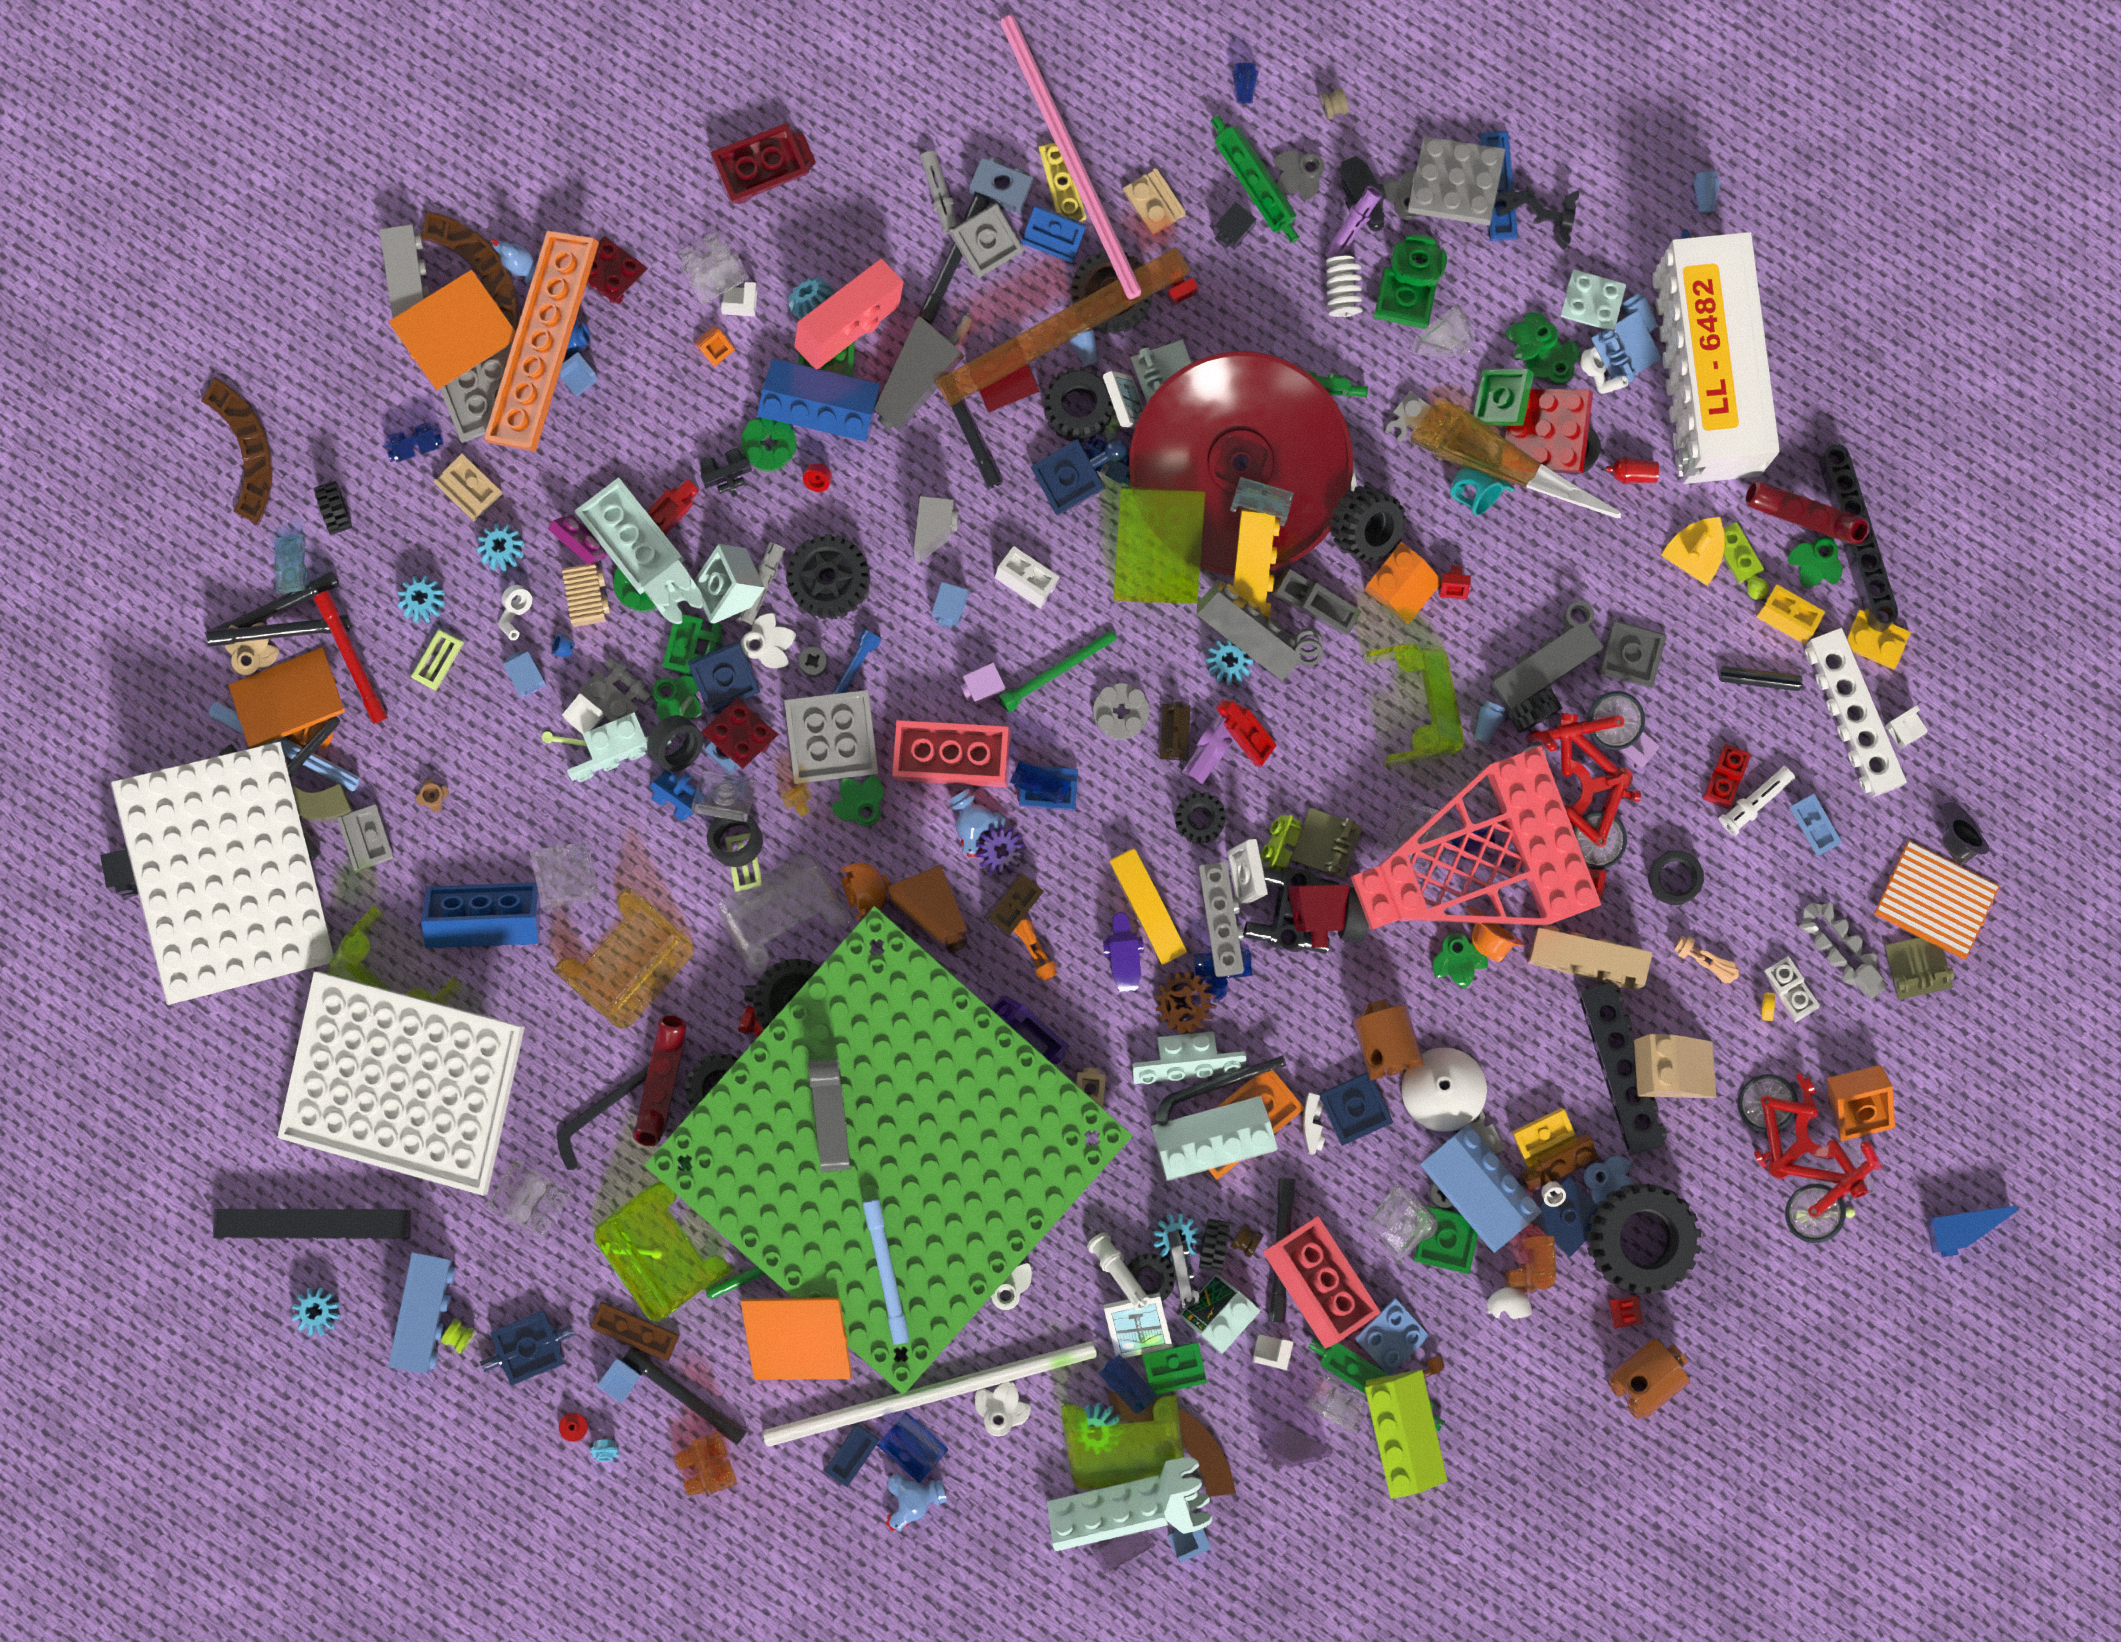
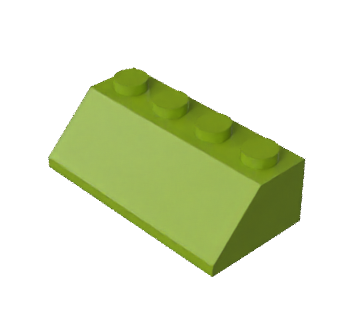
M1423 1369L1366 1380L1365 1391L1390 1499L1418 1494L1447 1482L1448 1478Z

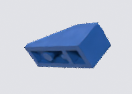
M2017 1205L1927 1219L1932 1252H1941L1942 1257L1959 1255L1958 1249L1967 1248L2016 1213Z

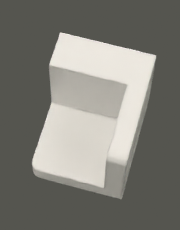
M745 282L744 288L725 287L723 302L721 303L722 314L755 316L757 301L756 283Z
M581 694L577 696L562 714L564 719L582 734L593 730L604 718L603 712Z
M1918 705L1885 726L1899 749H1902L1928 732L1917 715V712L1921 710Z
M1259 1335L1252 1362L1287 1370L1293 1342Z

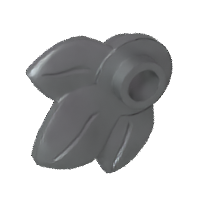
M1292 150L1281 153L1274 158V164L1283 171L1277 182L1283 194L1289 195L1299 191L1305 201L1317 194L1320 188L1319 178L1324 172V162L1319 155L1314 153L1301 155ZM1309 163L1314 164L1316 167L1312 172L1307 171L1305 168Z
M1417 169L1406 171L1400 181L1385 178L1383 182L1387 196L1386 200L1394 204L1395 212L1404 220H1411L1419 215L1408 213V207L1404 205L1405 202L1410 203Z

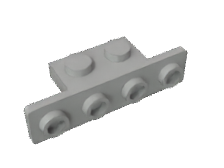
M1219 862L1201 865L1199 872L1215 975L1222 977L1242 974L1244 968L1240 941H1244L1242 925H1237L1235 914L1239 913L1237 897H1232L1227 863Z

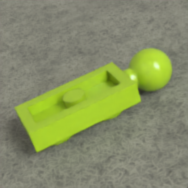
M1735 522L1723 528L1725 534L1723 559L1738 585L1747 580L1748 595L1752 599L1761 600L1769 593L1767 581L1757 577L1758 574L1763 572L1764 568L1738 523Z

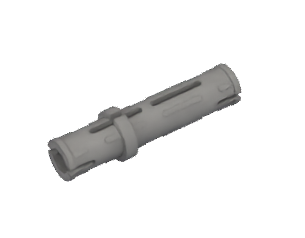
M928 151L921 154L920 159L934 200L932 206L934 211L938 213L943 233L950 234L948 231L959 225L953 209L955 203L953 198L949 196L937 158V152ZM932 170L935 172L939 188H937ZM941 197L943 198V202H944V205H945V208H946V211H947V215L945 214L944 207H943V204H942V201H941Z
M769 542L761 563L756 566L764 589L751 608L739 612L737 620L753 626L769 585L778 574L776 570L786 550L782 546L775 543L773 545L772 542Z

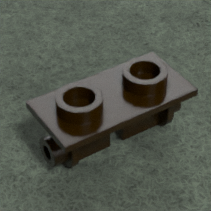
M1182 702L1163 704L1160 745L1161 760L1188 761L1191 705H1183Z

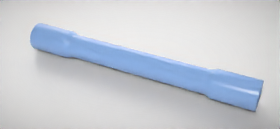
M880 1200L866 1201L862 1204L867 1226L871 1233L888 1311L892 1341L894 1345L910 1341L898 1294L884 1230L885 1223Z

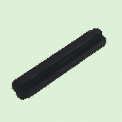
M1723 666L1719 672V680L1727 683L1800 691L1803 683L1801 675Z

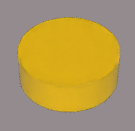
M1765 992L1763 994L1762 1020L1773 1021L1775 993Z

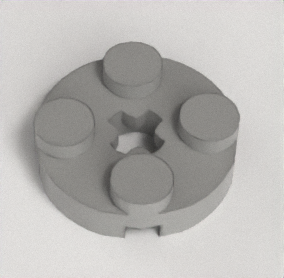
M1124 683L1113 684L1104 688L1094 703V721L1098 728L1112 739L1126 740L1134 737L1146 726L1149 717V705L1144 693L1134 686ZM1119 704H1123L1125 709L1130 710L1129 714H1125L1123 719H1118V714L1113 713V709L1118 708Z

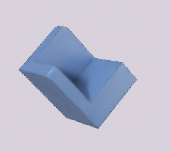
M579 352L562 364L559 377L575 397H578L598 381L595 372Z
M617 1358L596 1387L622 1403L642 1375Z
M1203 1528L1184 1534L1178 1530L1168 1536L1180 1563L1212 1549Z

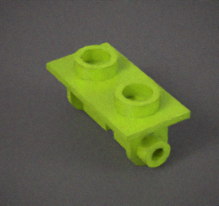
M1279 815L1274 820L1270 829L1272 835L1269 843L1261 851L1262 867L1281 870V868L1288 866L1293 852L1284 847L1286 844L1292 847L1296 846L1302 831L1300 827L1301 821L1293 819L1291 815Z

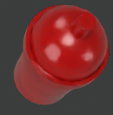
M1624 456L1617 459L1613 466H1606L1605 471L1612 472L1614 479L1622 484L1657 483L1659 463L1658 461L1634 459Z

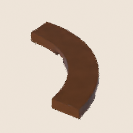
M426 211L421 234L422 240L444 246L468 262L482 280L489 295L498 303L499 309L513 329L517 331L519 311L516 291L510 273L502 266L500 256L496 250L480 234L460 224L459 221L442 214Z
M214 377L201 402L217 412L233 430L244 461L242 489L233 512L259 525L265 514L272 488L273 466L269 442L260 421L250 406L237 392Z
M1108 1392L1109 1406H1113L1111 1413L1113 1416L1121 1414L1119 1421H1135L1158 1428L1173 1437L1186 1449L1193 1459L1198 1461V1469L1202 1475L1208 1497L1236 1494L1231 1470L1221 1448L1207 1429L1192 1415L1180 1407L1155 1396L1136 1392Z

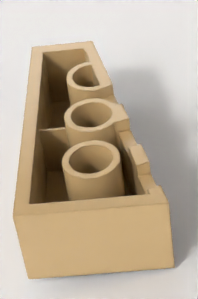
M1543 925V929L1537 928L1535 930L1528 959L1529 964L1604 983L1613 982L1616 986L1636 991L1646 984L1653 952L1644 951L1633 946L1617 945L1605 939H1589L1587 935L1577 932H1571L1570 934L1561 933L1559 928L1549 925Z

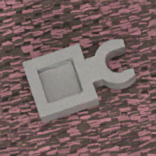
M1409 391L1393 412V415L1398 420L1390 422L1386 427L1385 433L1388 434L1392 428H1398L1401 434L1397 438V442L1403 441L1407 434V427L1409 426L1415 431L1432 407Z
M1481 1111L1478 1115V1121L1472 1122L1469 1125L1494 1154L1505 1150L1494 1125L1491 1124L1485 1127V1115Z

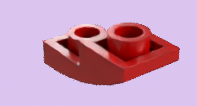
M1725 743L1703 800L1729 810L1739 783L1744 776L1751 754Z

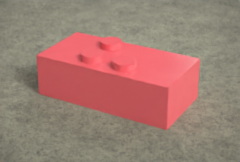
M881 258L798 321L794 347L818 370L863 334L872 333L878 327L881 320L899 307L904 281Z
M896 720L892 776L895 781L1007 788L1011 744L1010 728L1006 726Z
M1319 1216L1304 1223L1263 1251V1254L1324 1348L1338 1343L1381 1313Z

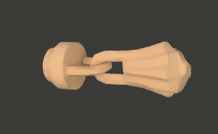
M1684 936L1680 937L1674 948L1678 952L1677 955L1685 959L1687 955L1696 958L1699 964L1711 970L1724 983H1731L1738 978L1739 969L1736 962L1721 959L1705 950H1699L1693 946L1695 939L1690 936L1687 938ZM1706 956L1712 959L1710 964L1704 961Z

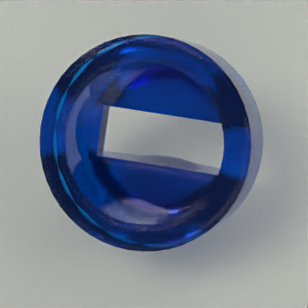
M1213 976L1206 980L1205 983L1212 984L1208 992L1216 994L1213 1000L1218 1001L1226 997L1228 992V981L1226 978Z

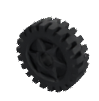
M1106 250L1099 251L1098 255L1093 254L1089 256V259L1087 261L1084 260L1075 272L1071 286L1072 304L1077 316L1081 318L1085 325L1089 324L1090 328L1094 331L1099 330L1104 334H1108V332L1113 334H1119L1122 331L1127 332L1130 328H1135L1139 325L1150 309L1153 298L1151 276L1146 271L1145 265L1139 263L1138 258L1135 256H1129L1127 252H1124L1141 288V295L1133 299L1127 298ZM1109 287H1115L1120 293L1116 297H1108L1104 291Z
M825 534L823 537L817 535L812 540L807 539L804 541V545L798 546L795 549V554L791 555L790 563L786 569L788 589L796 604L809 615L817 616L820 619H837L838 616H847L851 610L855 611L858 608L857 605L859 603L862 604L865 599L864 596L868 593L870 583V571L863 553L853 542L838 535L836 537L831 534ZM832 571L835 573V578L831 582L821 581L822 575L825 572Z
M787 959L775 963L763 972L756 983L752 1003L756 1019L764 1030L789 1003L790 995L798 993L820 968L818 964L804 959Z

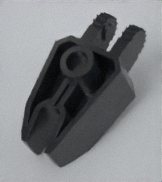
M1354 156L1342 161L1341 184L1347 196L1345 197V203L1348 210H1350L1353 204H1357L1367 186H1372L1381 192L1382 197L1370 213L1371 218L1366 222L1370 231L1380 232L1384 228L1385 218L1383 200L1387 198L1384 187L1381 183H1377L1368 164L1359 157Z

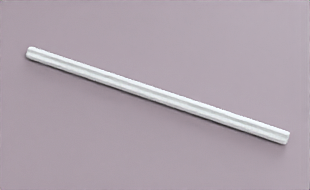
M1092 1341L909 1390L904 1395L898 1393L766 1429L763 1431L766 1446H772L1092 1359L1097 1356L1095 1345Z

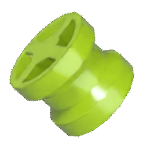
M455 1318L443 1335L441 1343L453 1346L455 1351L461 1355L470 1343L476 1330L472 1327L466 1328L462 1325L461 1320Z

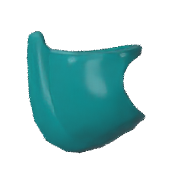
M1469 463L1461 467L1454 476L1450 494L1456 501L1470 507L1474 516H1479L1498 500L1503 490L1514 492L1515 488L1494 469L1479 463ZM1468 484H1472L1476 488L1474 500L1468 499L1462 494Z

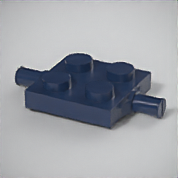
M543 1310L492 1331L490 1334L495 1344V1356L480 1361L481 1366L492 1362V1364L482 1367L485 1373L500 1366L506 1372L510 1385L513 1386L565 1365L560 1351V1341L575 1336L574 1330L563 1334L572 1330L573 1327L570 1324L555 1331L549 1323L546 1312Z

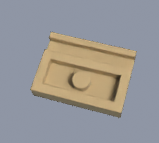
M1157 168L1123 188L1127 199L1152 236L1186 216V212Z
M463 454L451 463L438 479L433 481L473 522L503 494Z

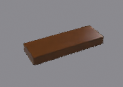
M602 1301L590 1325V1328L668 1362L680 1335Z

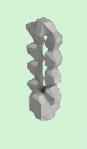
M1831 902L1823 905L1811 903L1804 908L1803 921L1798 928L1803 932L1816 936L1813 946L1820 951L1829 952L1827 962L1830 966L1845 969L1841 978L1844 983L1857 986L1870 1000L1888 987L1884 981L1885 978L1877 970V956L1874 953L1861 955L1862 939L1858 935L1848 937V922L1846 919L1834 920L1833 904ZM1821 914L1829 926L1834 929L1840 939L1862 963L1860 967L1854 970L1849 966L1839 951L1833 947L1829 939L1812 922L1817 916Z

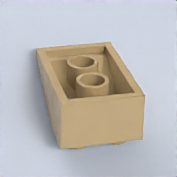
M1648 1034L1634 1040L1638 1096L1716 1098L1712 1041L1666 1034Z

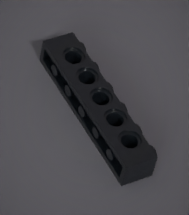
M1611 982L1579 992L1578 998L1628 1155L1632 1156L1664 1146V1139H1667V1134L1663 1123H1658L1655 1112H1658V1105L1655 1097L1639 1096L1636 1103H1631L1625 1096L1628 1088L1637 1090L1635 1047L1629 1033L1632 1030V1024L1628 1014H1623L1621 1004L1624 1003L1620 988H1615L1614 983ZM1602 1007H1608L1612 1010V1021L1607 1022L1600 1017V1009ZM1610 1034H1617L1621 1038L1622 1045L1619 1049L1612 1048L1609 1045L1608 1038ZM1619 1061H1625L1629 1064L1630 1073L1628 1076H1623L1617 1071ZM1637 1115H1642L1647 1119L1648 1125L1645 1130L1636 1128L1634 1119Z

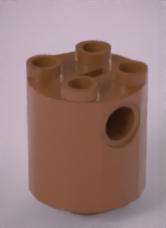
M1387 999L1378 1000L1366 1004L1361 1017L1352 1020L1370 1081L1385 1077L1386 1073L1388 1077L1403 1073L1407 1066L1409 1070L1425 1065L1407 1005L1394 1007L1388 1003Z
M1653 1338L1609 1374L1610 1383L1608 1386L1618 1398L1622 1395L1628 1401L1627 1409L1636 1420L1641 1417L1646 1419L1690 1384V1379L1682 1368L1688 1363V1360L1674 1344L1666 1349L1657 1339ZM1635 1383H1640L1646 1389L1642 1392H1637L1631 1386Z

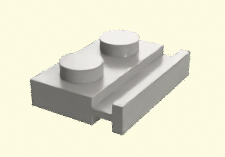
M376 804L351 812L348 815L337 817L354 871L395 859Z

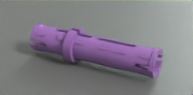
M1367 186L1357 204L1352 205L1348 218L1324 252L1328 259L1343 256L1364 222L1369 221L1371 218L1370 213L1382 197L1379 190L1372 186Z

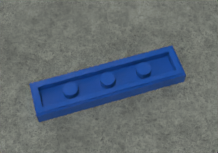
M1508 131L1481 133V145L1505 149L1497 195L1513 191ZM1502 202L1495 203L1489 226L1490 241L1518 239L1516 209L1506 216L1498 217V211L1504 209L1505 206Z

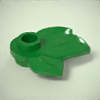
M1530 312L1525 315L1524 322L1512 324L1505 331V336L1510 341L1518 344L1513 354L1514 360H1527L1536 357L1542 349L1548 350L1554 347L1558 341L1559 333L1555 325L1547 323L1543 314Z
M1557 341L1556 345L1551 349H1542L1538 354L1539 356L1525 360L1526 369L1534 372L1533 376L1537 379L1549 378L1551 382L1557 385H1565L1575 375L1574 365L1579 359V349L1574 341H1569L1564 345ZM1560 367L1566 369L1562 373H1558L1556 371V369Z
M1827 537L1818 538L1812 544H1799L1791 551L1787 559L1788 563L1801 567L1799 575L1803 588L1814 587L1823 579L1832 585H1836L1842 575V565L1837 559V544ZM1819 548H1827L1828 556L1820 555Z
M682 676L676 680L662 678L654 684L652 695L658 703L656 713L660 721L674 715H680L687 719L701 717V705L694 696L699 690L693 677ZM663 688H670L672 690L671 695L668 697L662 696L661 691Z
M874 774L871 775L863 785L853 779L842 778L840 783L842 800L831 805L834 814L843 821H856L859 825L865 827L876 824L881 816L879 804L884 796V790L878 777ZM864 808L872 810L870 817L865 818L862 816Z
M1451 933L1443 939L1442 950L1434 957L1432 965L1436 978L1449 974L1458 986L1467 988L1473 980L1475 969H1485L1488 967V959L1475 948L1474 944H1470L1463 934ZM1455 942L1460 943V950L1458 952H1454L1452 949Z

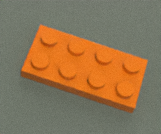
M1274 1070L1253 1077L1216 1107L1261 1096L1274 1134L1305 1109ZM1240 1161L1209 1169L1208 1171L1217 1181Z

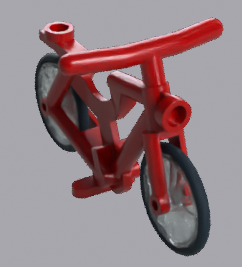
M1611 691L1598 697L1589 709L1587 721L1577 722L1578 715L1561 713L1560 726H1557V728L1545 731L1536 730L1526 735L1528 743L1533 744L1539 741L1550 752H1554L1557 749L1555 740L1560 739L1562 774L1568 777L1573 772L1581 782L1579 799L1575 804L1570 806L1564 805L1570 823L1574 825L1572 828L1587 868L1595 870L1605 869L1614 865L1625 852L1627 846L1626 829L1623 823L1615 816L1621 798L1625 797V799L1633 802H1639L1641 798L1639 790L1628 788L1633 781L1631 771L1625 767H1617L1583 735L1590 733L1592 739L1598 745L1609 750L1628 748L1640 738L1645 726L1644 710L1634 696L1622 691ZM1572 741L1601 766L1608 775L1592 779L1589 771L1581 763L1572 760ZM1609 789L1602 811H1592L1581 816L1589 806L1593 793Z
M1802 1073L1796 1074L1804 1093V1101L1800 1103L1798 1102L1795 1089L1786 1079L1773 1074L1757 1076L1743 1087L1738 1099V1110L1743 1121L1750 1128L1767 1133L1770 1151L1762 1154L1757 1150L1754 1152V1155L1762 1168L1768 1167L1770 1174L1776 1179H1784L1792 1175L1837 1184L1833 1188L1823 1184L1805 1185L1797 1189L1790 1196L1785 1208L1787 1226L1797 1238L1809 1243L1828 1241L1835 1237L1844 1225L1846 1208L1843 1198L1849 1192L1853 1199L1868 1194L1869 1190L1864 1182L1865 1176L1873 1169L1876 1171L1881 1170L1883 1162L1879 1159L1873 1146L1868 1141H1863L1860 1145L1866 1161L1858 1168H1855L1836 1140H1829L1827 1146H1819L1810 1139L1807 1130L1808 1122L1811 1118L1818 1116V1109L1811 1096L1816 1090L1810 1077L1804 1078ZM1796 1115L1795 1133L1797 1141L1784 1153L1779 1130L1785 1128ZM1808 1152L1818 1158L1827 1160L1835 1158L1845 1174L1795 1165L1794 1163Z

